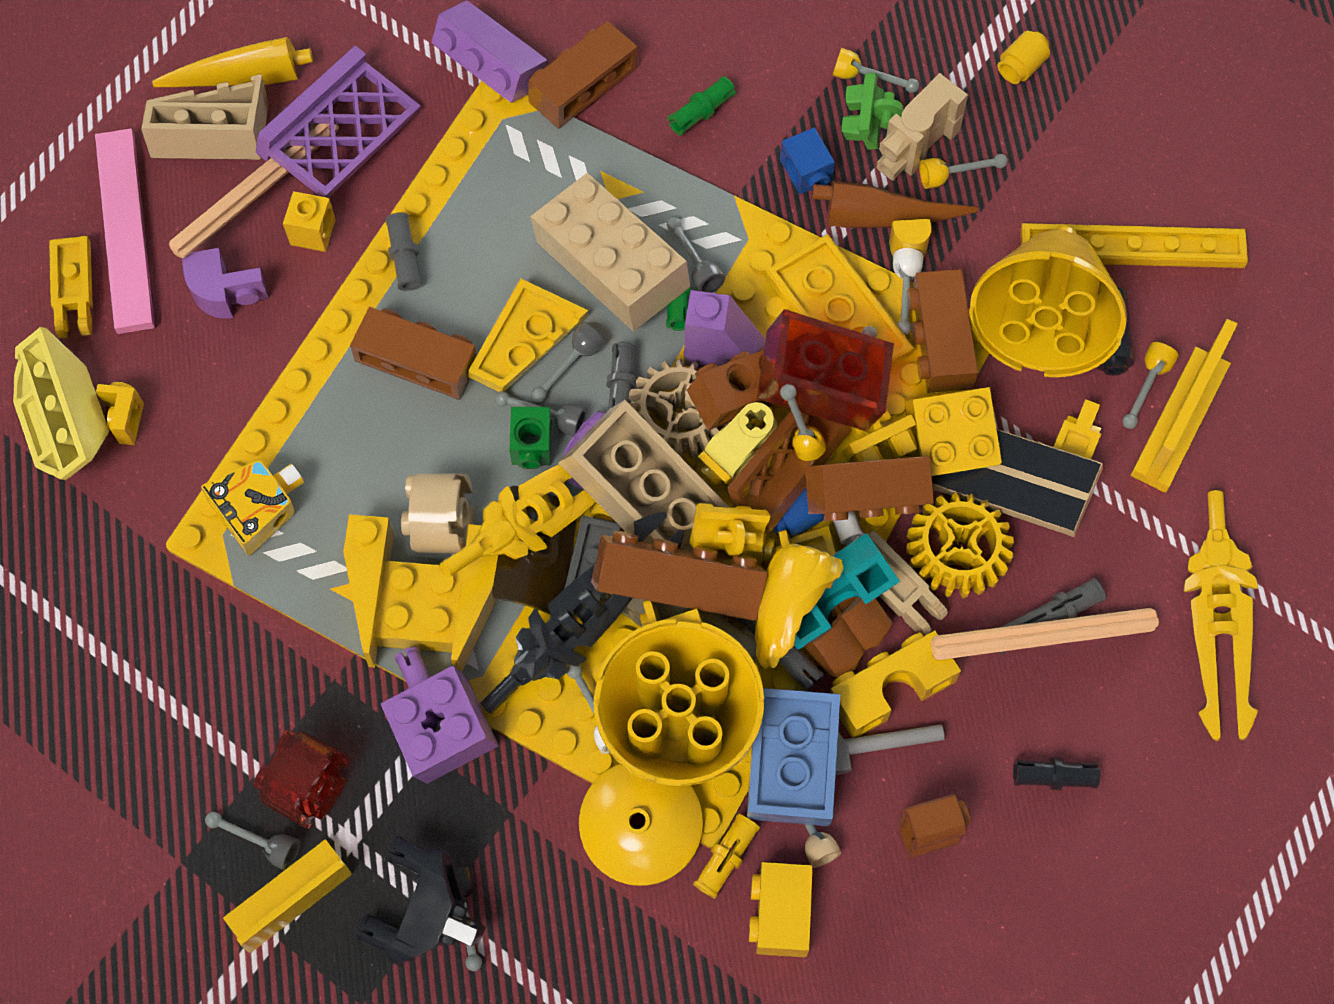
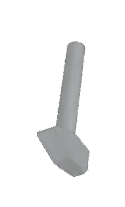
M939 724L843 739L838 732L835 775L851 772L849 755L943 741V726Z

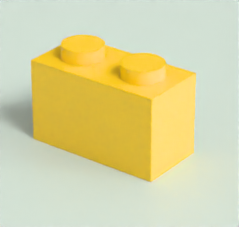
M762 862L760 875L752 874L751 900H759L758 917L750 916L749 942H757L756 954L807 957L810 941L812 865Z

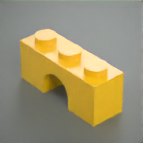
M936 631L926 636H923L921 632L906 639L901 644L902 649L891 655L888 652L880 653L867 663L868 668L856 675L853 671L846 672L833 681L834 687L831 688L830 694H840L839 718L851 738L860 737L888 721L891 708L882 693V689L887 684L892 682L906 683L915 690L921 701H924L956 683L961 670L954 659L937 660L932 655L930 642L933 640V637L938 636Z

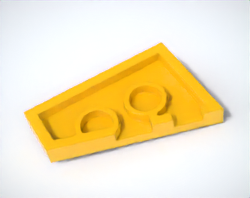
M520 278L468 370V377L498 392L506 391L588 317V310Z

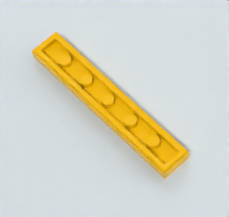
M1022 223L1020 228L1021 245L1035 235L1045 231L1056 230L1061 226L1073 228L1077 235L1084 238L1093 247L1102 264L1245 268L1248 263L1245 229Z

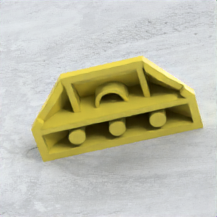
M39 327L15 347V359H18L14 374L13 403L35 467L54 475L56 478L67 480L93 460L108 435L109 429L87 367L47 328Z

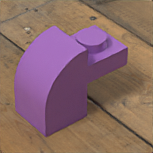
M219 248L192 252L189 256L182 259L184 279L195 303L202 311L213 317L233 318L232 304L250 305L260 299L269 298L267 285L261 269L255 268L227 273L226 264Z

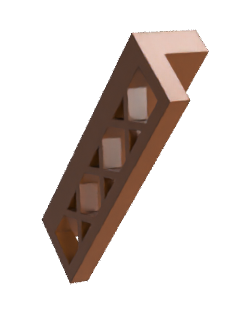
M813 382L797 404L806 426L816 427L822 433L826 442L824 454L812 461H804L797 457L793 448V437L799 428L790 410L728 486L734 508L736 506H748L751 509L768 511L770 520L765 528L766 531L771 532L806 488L805 466L824 465L852 430L851 425L854 424L852 414L829 408L824 386ZM814 405L815 411L810 416L811 408ZM793 431L791 441L789 442L790 433ZM772 457L770 467L767 469L769 459ZM750 484L749 492L745 496L743 491Z

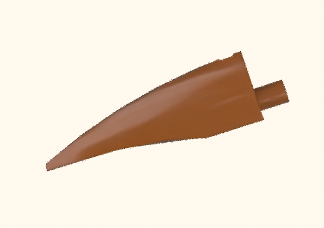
M831 181L830 186L813 184L812 199L828 201L827 226L890 228L893 221L930 219L931 223L978 212V207L920 200L867 184Z

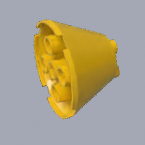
M1061 226L1056 230L1045 231L1035 235L990 267L977 281L972 292L969 308V318L973 332L981 345L993 357L1018 371H1021L1023 366L1045 372L1044 377L1073 376L1100 366L1120 346L1127 323L1126 306L1114 281L1093 247L1084 238L1077 235L1073 228L1068 226Z
M667 619L636 629L624 637L610 651L597 676L593 702L594 715L599 734L605 746L626 769L654 783L669 786H689L704 783L723 775L748 753L762 724L764 690L754 661L743 646L732 636L704 622L698 624L677 621V619Z

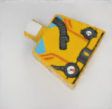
M256 460L203 484L201 488L211 507L247 556H250L294 515L293 504L287 494L304 484V481L292 464L272 475L261 460Z

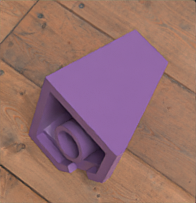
M690 291L685 321L684 366H690L695 360L698 363V368L711 363H716L717 366L728 363L732 357L741 352L748 351L751 355L759 352L764 346L765 338L730 295Z

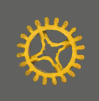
M955 492L950 498V503L940 495L936 498L935 506L925 504L922 509L923 515L916 514L913 517L912 524L915 527L909 528L907 532V538L911 542L907 543L906 552L907 554L915 555L909 563L911 568H922L919 576L923 580L929 577L933 579L930 586L932 591L937 590L939 585L945 586V595L947 597L952 595L954 589H959L960 595L964 599L968 597L970 587L977 595L983 594L985 584L991 588L995 587L998 583L997 576L1002 577L1007 573L1008 567L1005 563H1010L1013 558V552L1009 548L1012 547L1014 539L1012 536L1005 535L1010 528L1009 522L997 523L1001 516L1000 509L989 513L987 511L989 506L988 500L982 501L980 506L973 503L975 500L973 494L968 495L966 501L963 502L960 500L958 493ZM955 521H963L969 523V525H960ZM933 529L939 534L938 540L943 545L936 557L930 548L928 538L929 533ZM983 534L990 546L991 556L987 562L981 556L982 551L977 545ZM954 541H957V545L959 541L964 544L968 541L966 549H963L961 546V549L954 547L951 550ZM959 565L965 568L966 570H956L950 568L949 566Z

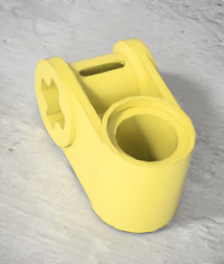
M754 402L746 405L726 427L721 429L709 441L704 452L729 476L735 479L777 428V420L773 412L763 403ZM756 418L760 421L764 420L766 426L761 430L758 427L753 428L750 422Z

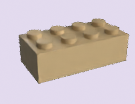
M588 173L530 216L536 242L633 332L691 287L687 261Z
M626 400L610 408L558 462L627 533L633 534L634 521L654 513L665 512L667 515L666 519L643 543L653 544L654 539L668 540L678 529L684 531V537L680 550L693 552L694 548H692L689 541L696 506L699 503L712 504L714 507L730 508Z

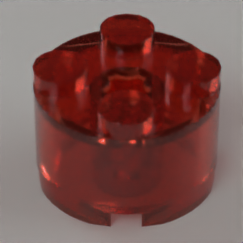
M287 730L280 737L277 744V752L270 764L263 766L257 773L254 787L260 790V801L264 806L304 828H311L313 825L309 821L314 817L322 820L333 808L342 793L346 780L341 778L340 775L343 766L348 769L350 768V758L346 753L305 731L295 733L292 730Z

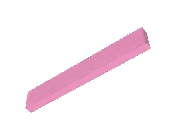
M132 128L95 134L114 329L117 334L155 328L135 135Z

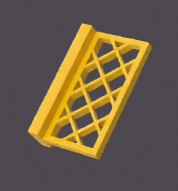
M1226 319L1209 352L1195 347L1130 476L1162 492H1167L1231 364L1221 359V356L1238 323Z

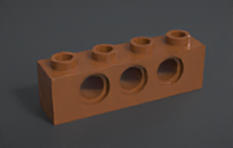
M828 327L814 332L811 328L797 333L787 342L782 343L781 340H774L754 354L750 355L748 351H744L732 357L726 364L717 366L716 363H711L702 367L695 373L696 378L687 389V392L709 431L730 423L750 403H763L770 408L786 402L787 400L783 399L780 395L781 388L786 384H791L796 388L795 398L804 395L813 382L824 387L831 385L849 368V364ZM730 383L737 386L739 390L735 389Z

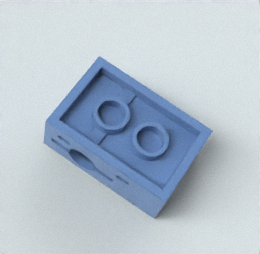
M763 688L764 713L762 724L751 749L747 818L759 821L830 826L833 820L840 694Z

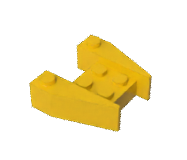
M349 514L343 553L362 650L368 666L375 668L378 647L407 649L416 646L419 650L452 653V666L463 672L497 602V599H494L492 596L498 555L490 554L479 557L452 576L447 577L441 571L440 565L390 561L394 533L388 517ZM468 524L466 546L471 544L478 535L481 525Z

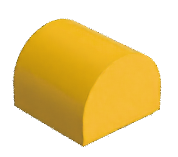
M930 219L893 221L889 239L892 256L899 249L913 248L919 250L924 258L931 234Z

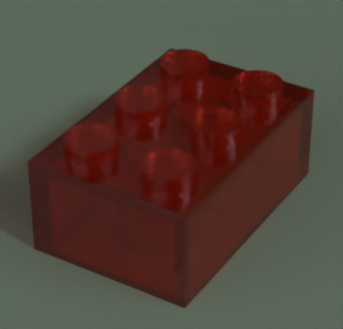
M784 309L766 333L757 399L790 409L788 401L781 397L780 390L784 385L791 384L796 388L795 399L800 412L867 432L886 412L894 343Z

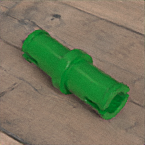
M722 76L703 92H695L690 96L687 104L667 117L671 129L681 136L700 120H707L712 117L716 108L736 95V91L733 90L735 88L733 83L727 77Z

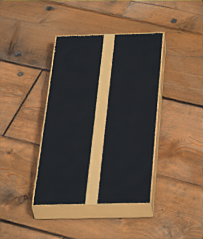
M997 429L1002 460L1000 465L931 476L933 490L950 496L957 492L960 499L965 501L968 495L973 494L975 498L974 504L980 505L982 501L988 500L989 509H1000L1001 513L1075 537L1103 470V463Z

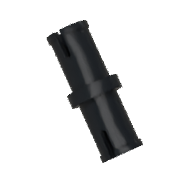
M1052 757L1050 761L1015 759L1013 763V780L1015 786H1050L1051 790H1061L1063 786L1097 789L1100 783V768H1098V762H1063L1061 757Z

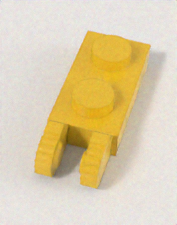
M88 236L49 240L51 307L54 310L56 335L58 338L68 337L69 324L66 311L78 310L77 323L81 335H91L92 316L90 308H93L91 242Z

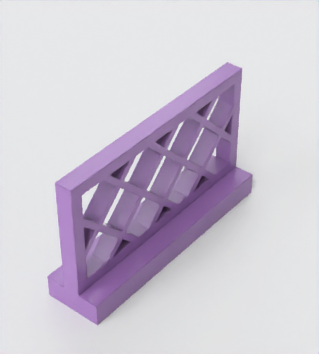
M357 46L350 49L258 133L256 154L266 162L272 158L321 197L329 198L420 111V105L365 62L366 54ZM365 76L377 86V93L357 92L356 84ZM336 102H353L354 114H333V105ZM358 102H378L379 115H359ZM384 102H398L406 110L401 115H385ZM313 123L329 124L330 137H309V127ZM334 124H355L356 137H336ZM360 124H381V134L378 137H362ZM288 146H305L306 159H291L283 151ZM310 146H331L332 159H311ZM337 146H357L358 156L354 159H338ZM312 168H333L334 178L324 186L313 177Z

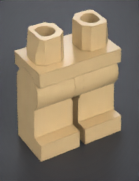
M939 73L905 107L901 117L895 114L889 120L886 138L880 143L879 147L883 156L877 161L876 168L892 181L903 170L912 176L918 170L920 161L926 158L928 149L942 135L952 140L960 132L968 94Z

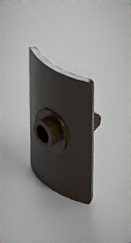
M513 485L510 487V490L516 502L519 498L518 486ZM548 494L550 503L558 507L560 505L559 498ZM527 506L526 512L532 520L537 521V511L533 507ZM577 519L553 537L542 532L536 533L547 545L546 549L538 552L528 549V555L516 560L507 555H498L492 589L493 598L536 608L550 615L547 604L565 589L571 563Z

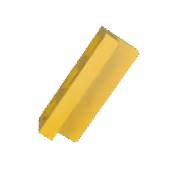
M325 839L228 913L223 919L236 935L239 944L246 951L252 953L350 877L352 873Z

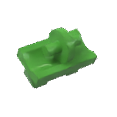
M876 73L865 74L864 84L847 86L846 104L849 110L861 111L860 115L844 116L842 121V132L846 140H863L868 150L878 149L881 127L887 129L889 120L895 114L901 117L904 110L903 105L899 101L894 100V93L884 92L883 89L876 85Z

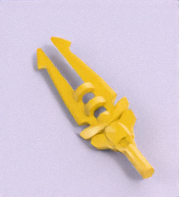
M560 464L519 485V498L516 502L510 488L506 486L499 493L498 502L491 501L483 509V523L478 530V535L471 544L441 562L440 569L445 576L450 577L479 557L490 554L507 555L516 560L528 555V549L534 552L546 549L547 545L536 533L542 532L553 537L582 515L596 501L585 490L572 497L569 489L564 484V482L572 477ZM549 492H553L558 496L560 501L558 507L550 503L548 499ZM527 506H531L537 511V521L532 520L526 512Z
M1214 490L1207 493L1209 515L1207 539L1203 542L1200 551L1189 558L1188 572L1192 575L1185 580L1184 592L1202 588L1201 594L1191 600L1194 635L1207 699L1206 707L1199 712V716L1211 737L1215 741H1219L1221 735L1215 636L1218 634H1230L1233 637L1238 736L1240 740H1245L1254 724L1258 710L1254 709L1248 702L1253 638V598L1242 593L1240 587L1258 589L1256 577L1248 572L1252 568L1249 555L1238 550L1233 540L1229 538L1225 528L1224 494L1222 491ZM1225 606L1231 610L1228 613L1220 614L1214 612V609Z

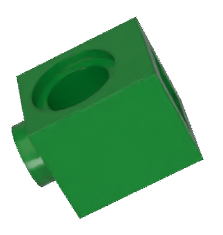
M511 407L509 451L512 465H518L524 469H537L542 465L551 464L552 420L550 407ZM528 435H536L540 438L538 442L530 445L521 441Z

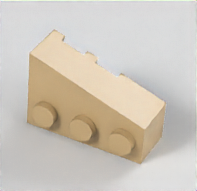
M262 74L251 76L252 82L231 87L228 86V82L216 84L217 90L194 95L193 90L147 100L141 129L150 157L260 160L261 157L256 154L258 133L266 126L269 106Z

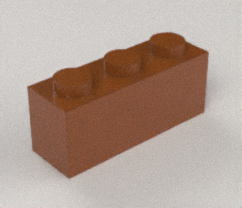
M606 21L597 29L589 30L583 39L572 48L563 50L556 60L544 69L540 68L533 73L530 80H528L529 103L559 129L636 69L638 46L610 22Z
M962 269L916 273L913 287L907 288V302L909 310H915L916 322L912 323V337L914 345L920 344L922 355L917 358L918 377L920 380L925 379L927 393L973 389L978 370Z
M372 307L368 308L350 344L355 362L458 400L461 399L469 382L468 370L477 356L475 345L461 335L453 334L449 336L438 332L428 323L421 321L413 323L402 319L398 313L390 309H382L380 311Z
M930 456L805 466L808 513L824 514V521L848 520V512L859 511L860 518L884 516L883 508L895 507V515L919 513V505L934 504Z

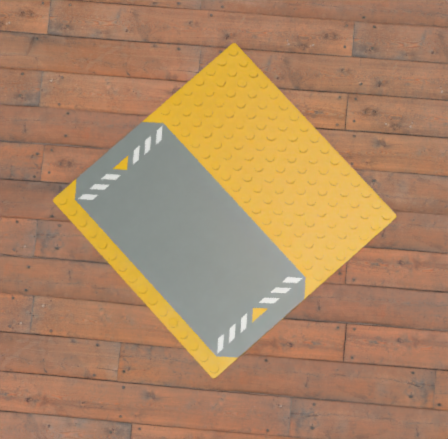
M481 81L391 212V214L402 212L409 215L412 240L417 244L419 252L416 261L419 277L422 282L421 287L411 291L398 289L394 261L389 258L388 253L391 243L388 227L385 222L208 480L209 482L256 460H261L272 475L292 464L304 481V484L287 494L293 504L294 515L253 554L247 556L206 500L202 490L167 540L166 547L175 556L365 659L343 553L349 514L389 518L394 533L390 561L440 565L441 562L455 553H417L411 549L410 535L402 534L403 511H409V499L406 496L405 489L408 475H416L418 473L467 474L473 490V494H466L468 506H474V525H482L483 509L491 501L498 502V495L506 486L509 488L513 485L519 486L558 465V462L564 456L569 441L573 437L561 432L556 426L555 418H551V464L542 465L537 469H524L518 465H512L509 451L511 407L515 406L509 404L499 406L495 401L498 391L470 378L461 399L458 400L355 362L350 344L369 307L380 311L382 309H390L398 313L402 319L413 323L418 321L428 323L438 332L449 336L453 334L461 335L475 345L477 354L520 278L588 310V317L506 390L512 398L542 407H550V409L558 411L560 407L567 404L585 407L587 409V420L597 411H608L610 389L606 386L607 376L611 374L613 344L619 345V342L634 344L636 346L634 375L637 379L639 376L648 379L647 370L650 366L660 372L661 363L664 360L669 364L670 368L676 367V362L679 358L684 363L685 330L674 331L672 328L666 327V306L633 332L536 242L530 219L532 214L588 173L687 261L690 286L694 291H698L691 276L693 268L696 266L675 232H671L667 228V222L670 218H678L681 221L683 233L701 261L715 263L725 276L723 285L712 293L731 296L765 338L764 346L774 340H781L782 343L787 342L797 333L804 330L765 277V270L821 237L574 117L558 129L529 103L528 95L511 103ZM837 245L897 325L901 321L903 279H900L895 273ZM909 310L908 321L911 325L913 322H916L915 310ZM582 323H586L594 328L605 340L603 347L592 356L579 355L546 392V399L543 402H535L531 396L533 389L541 387L574 350L572 346L574 332ZM971 326L979 374L990 353L978 341ZM911 330L905 337L914 347L913 354L854 389L857 399L852 416L854 423L861 421L859 410L866 405H869L875 413L887 409L891 419L881 423L883 428L907 416L906 401L968 391L970 389L927 393L925 379L920 380L917 371V358L922 356L920 344L914 345ZM839 378L835 383L825 386V394L833 385L843 383V381ZM730 383L735 389L739 390L737 386ZM677 388L669 389V390H666V391H664V392H672V391L676 390ZM802 396L796 397V402H798ZM685 400L683 401L681 408H676V412L673 410L674 420L676 418L677 413H682V408L684 409ZM788 401L770 407L775 419L780 423L791 410ZM814 405L811 408L810 416L815 411ZM647 410L652 421L660 428L666 430L665 420L656 417L655 412ZM754 418L750 423L754 427L759 420ZM916 425L911 431L918 449L902 458L921 457ZM695 428L684 429L681 433L695 430ZM851 430L824 465L855 462L853 458L847 461L842 450L847 448L850 443L869 435L867 431L855 435L853 430ZM793 431L790 433L789 442L791 441ZM528 435L521 441L530 445L538 442L540 438L536 435ZM888 442L877 446L883 460L896 459ZM700 448L697 449L699 456L703 451ZM682 453V459L730 508H734L728 487L723 482L715 486L700 471L704 464L698 456L693 460L689 457L688 453ZM772 457L769 459L767 469L770 467ZM568 481L564 482L572 497L584 490L573 486ZM750 484L743 491L745 496L749 492ZM549 492V493H548V494H551V495H554V496L558 497V496H557L555 493H553V492ZM594 504L589 509H587L582 515L591 517L590 514L594 507ZM895 507L883 508L884 516L860 518L859 511H855L864 534L867 533L869 535L874 531L885 542L901 514L895 515ZM580 515V516L577 518V524H576V531H575V537H574L572 555H573V551H574V547H575V543H576L577 534H578V530H579V526H580V522H581L582 515ZM824 516L822 522L801 533L804 534L829 526L837 552L848 546L840 544V538L833 521H824ZM772 530L770 538L776 539V546H780V537ZM765 562L763 567L765 571H767L770 562ZM497 600L463 670L479 704L510 674L518 650L516 635L522 627L530 628L528 617L534 608ZM538 610L545 623L550 618V615ZM623 613L618 616L592 647L578 645L573 649L587 658L580 665L583 669L582 677L593 697L599 670L610 651L624 637L640 628ZM575 615V620L582 624L581 620ZM726 615V621L737 629L740 626L746 628L736 617ZM805 646L799 649L816 667L818 666ZM378 647L375 665L406 682L394 658L399 652H402L404 657L407 656L405 649ZM420 650V655L430 677L452 666V653ZM759 661L756 662L755 665L760 674L763 688L804 691L802 686L779 662L775 668L769 666L766 669L760 665ZM804 671L803 673L809 679H811V676L806 671ZM567 674L559 679L544 677L520 686L492 714L488 713L480 704L491 729L591 784L605 771L620 764L611 753L602 754L594 739V730L597 726L595 715L575 679L570 678ZM752 747L740 762L723 775L704 783L691 785L699 798L703 812V833L700 843L712 849L715 843L720 844L748 793Z

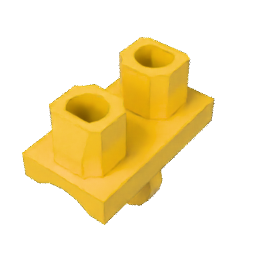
M866 405L859 410L861 421L852 424L851 428L855 435L865 431L869 435L850 443L842 452L847 461L852 458L855 462L883 460L877 446L888 442L895 458H902L918 449L911 431L916 422L910 414L882 428L881 423L891 419L888 410L883 409L875 413L869 405Z
M699 503L695 509L689 542L692 548L699 546L709 549H723L729 555L736 556L740 555L742 551L762 552L764 531L769 523L770 515L767 510H755L748 506L725 508Z

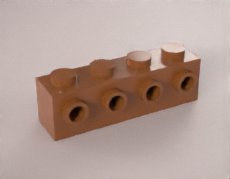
M614 531L613 537L601 535L591 583L596 591L690 609L697 608L701 611L757 621L768 573L760 565H757V559L750 556L733 555L731 560L717 557V551L705 547L695 546L693 552L678 549V544L672 541L654 539L653 544L638 542L637 535Z

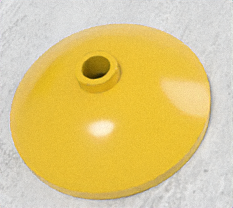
M618 764L600 775L587 791L579 815L580 837L590 860L610 878L629 885L646 886L658 884L681 872L696 854L703 833L702 807L691 785L669 786L654 783L635 775L622 764ZM637 813H642L646 819L645 825L641 829H634L631 825V818Z

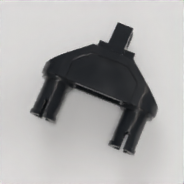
M401 836L396 837L390 846L391 849L396 851L395 853L388 851L387 861L396 863L418 874L419 881L399 929L375 918L371 914H367L359 924L360 927L364 928V931L358 929L356 931V939L363 940L387 952V958L396 965L404 964L444 943L454 945L456 939L470 946L476 943L479 944L486 926L466 916L468 908L464 906L466 902L451 856L438 848L428 851L405 840Z

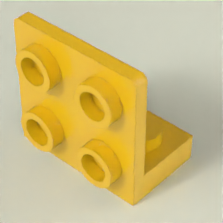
M990 387L912 399L905 402L907 416L911 414L916 422L920 456H930L931 476L1001 464L1002 460Z

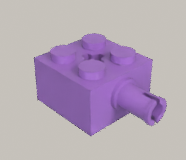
M415 646L405 649L407 656L404 657L403 653L399 652L394 657L408 685L407 690L381 703V706L412 776L428 784L499 745L467 676L455 666H451L430 677L420 655V650ZM443 718L444 720L440 722L441 729L438 732L435 731L438 721Z

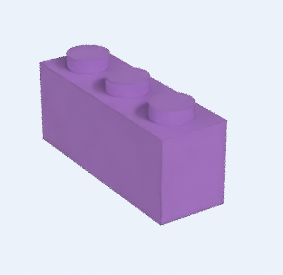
M468 0L438 15L431 42L433 45L509 102L513 103L528 94V80H530L535 71L545 68L547 63L545 57Z

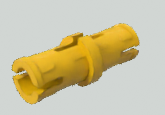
M738 814L720 844L715 843L712 847L711 852L713 855L693 885L715 899L734 868L739 869L743 862L740 858L756 832L760 830V827L747 817ZM736 841V844L734 845V847L732 848L731 852L729 853V850L731 849L732 845H733L734 842ZM724 860L722 866L720 867V869H719L718 872H717L718 867L720 866V864H721L722 861Z

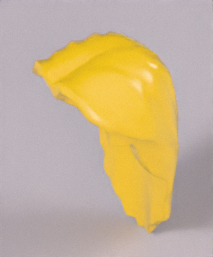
M799 544L781 547L773 555L766 571L768 574L758 611L754 636L757 645L756 657L762 667L765 669L769 666L775 668L780 658L785 656L789 649L794 647L796 633L800 629L803 616L813 609L825 588L831 589L833 581L840 578L844 569L841 559L829 555L827 551H820L811 546Z

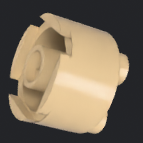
M442 473L408 475L405 489L406 496L409 499V511H403L401 530L403 535H410L412 551L417 553H457L466 547L468 524L474 525V506H468L466 494H473L469 476L467 474Z

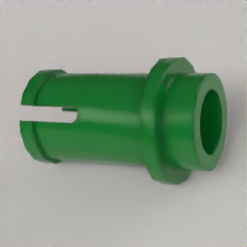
M691 287L667 305V328H672L674 331L685 330L690 291L693 290Z

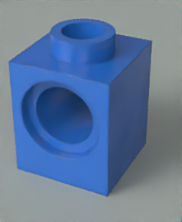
M815 127L781 142L780 161L799 195L810 190L812 191L813 184L828 185L832 181L835 162Z

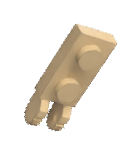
M872 531L869 537L900 581L879 597L899 617L902 615L904 621L916 633L921 632L923 636H926L931 631L929 623L912 605L919 599L921 605L933 617L942 620L947 615V609L928 589L930 586L876 532Z

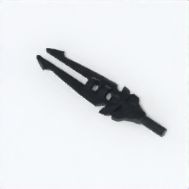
M665 512L654 513L633 522V534L638 536V542H643L666 519L667 515ZM678 529L668 539V541L677 543L678 549H680L684 531ZM594 564L547 604L550 618L545 623L536 608L528 617L530 628L522 627L516 635L518 650L510 674L480 702L482 707L492 714L520 686L544 677L559 679L568 673L567 665L579 666L585 662L587 658L573 649L578 645L592 647L633 598L612 594L601 604L591 593L595 589L591 583ZM571 612L581 620L582 624L575 620Z

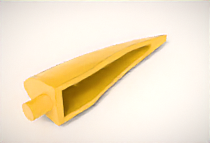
M283 37L243 46L201 59L152 80L153 87L216 86V84L228 82V85H240L252 82L251 76L262 74L264 85L298 80L297 65L313 63V55L310 48L295 51L290 39Z

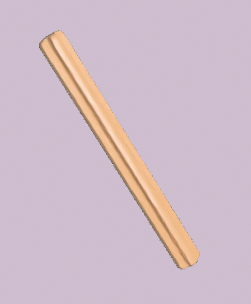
M313 123L309 127V137H330L329 124ZM334 124L336 134L339 130V126L337 124ZM288 146L283 151L291 159H306L305 146ZM310 146L311 154L320 146ZM270 158L170 240L169 247L177 257L186 258L289 172Z
M1152 608L938 635L933 637V640L930 642V648L935 659H950L1152 632L1158 627L1159 619L1157 618L1156 611Z

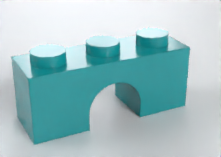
M867 533L833 555L835 558L842 560L843 572L840 578L833 581L831 589L825 588L813 609L803 616L794 642L797 650L832 628L828 622V616L840 602L851 597H860L865 604H868L900 582Z

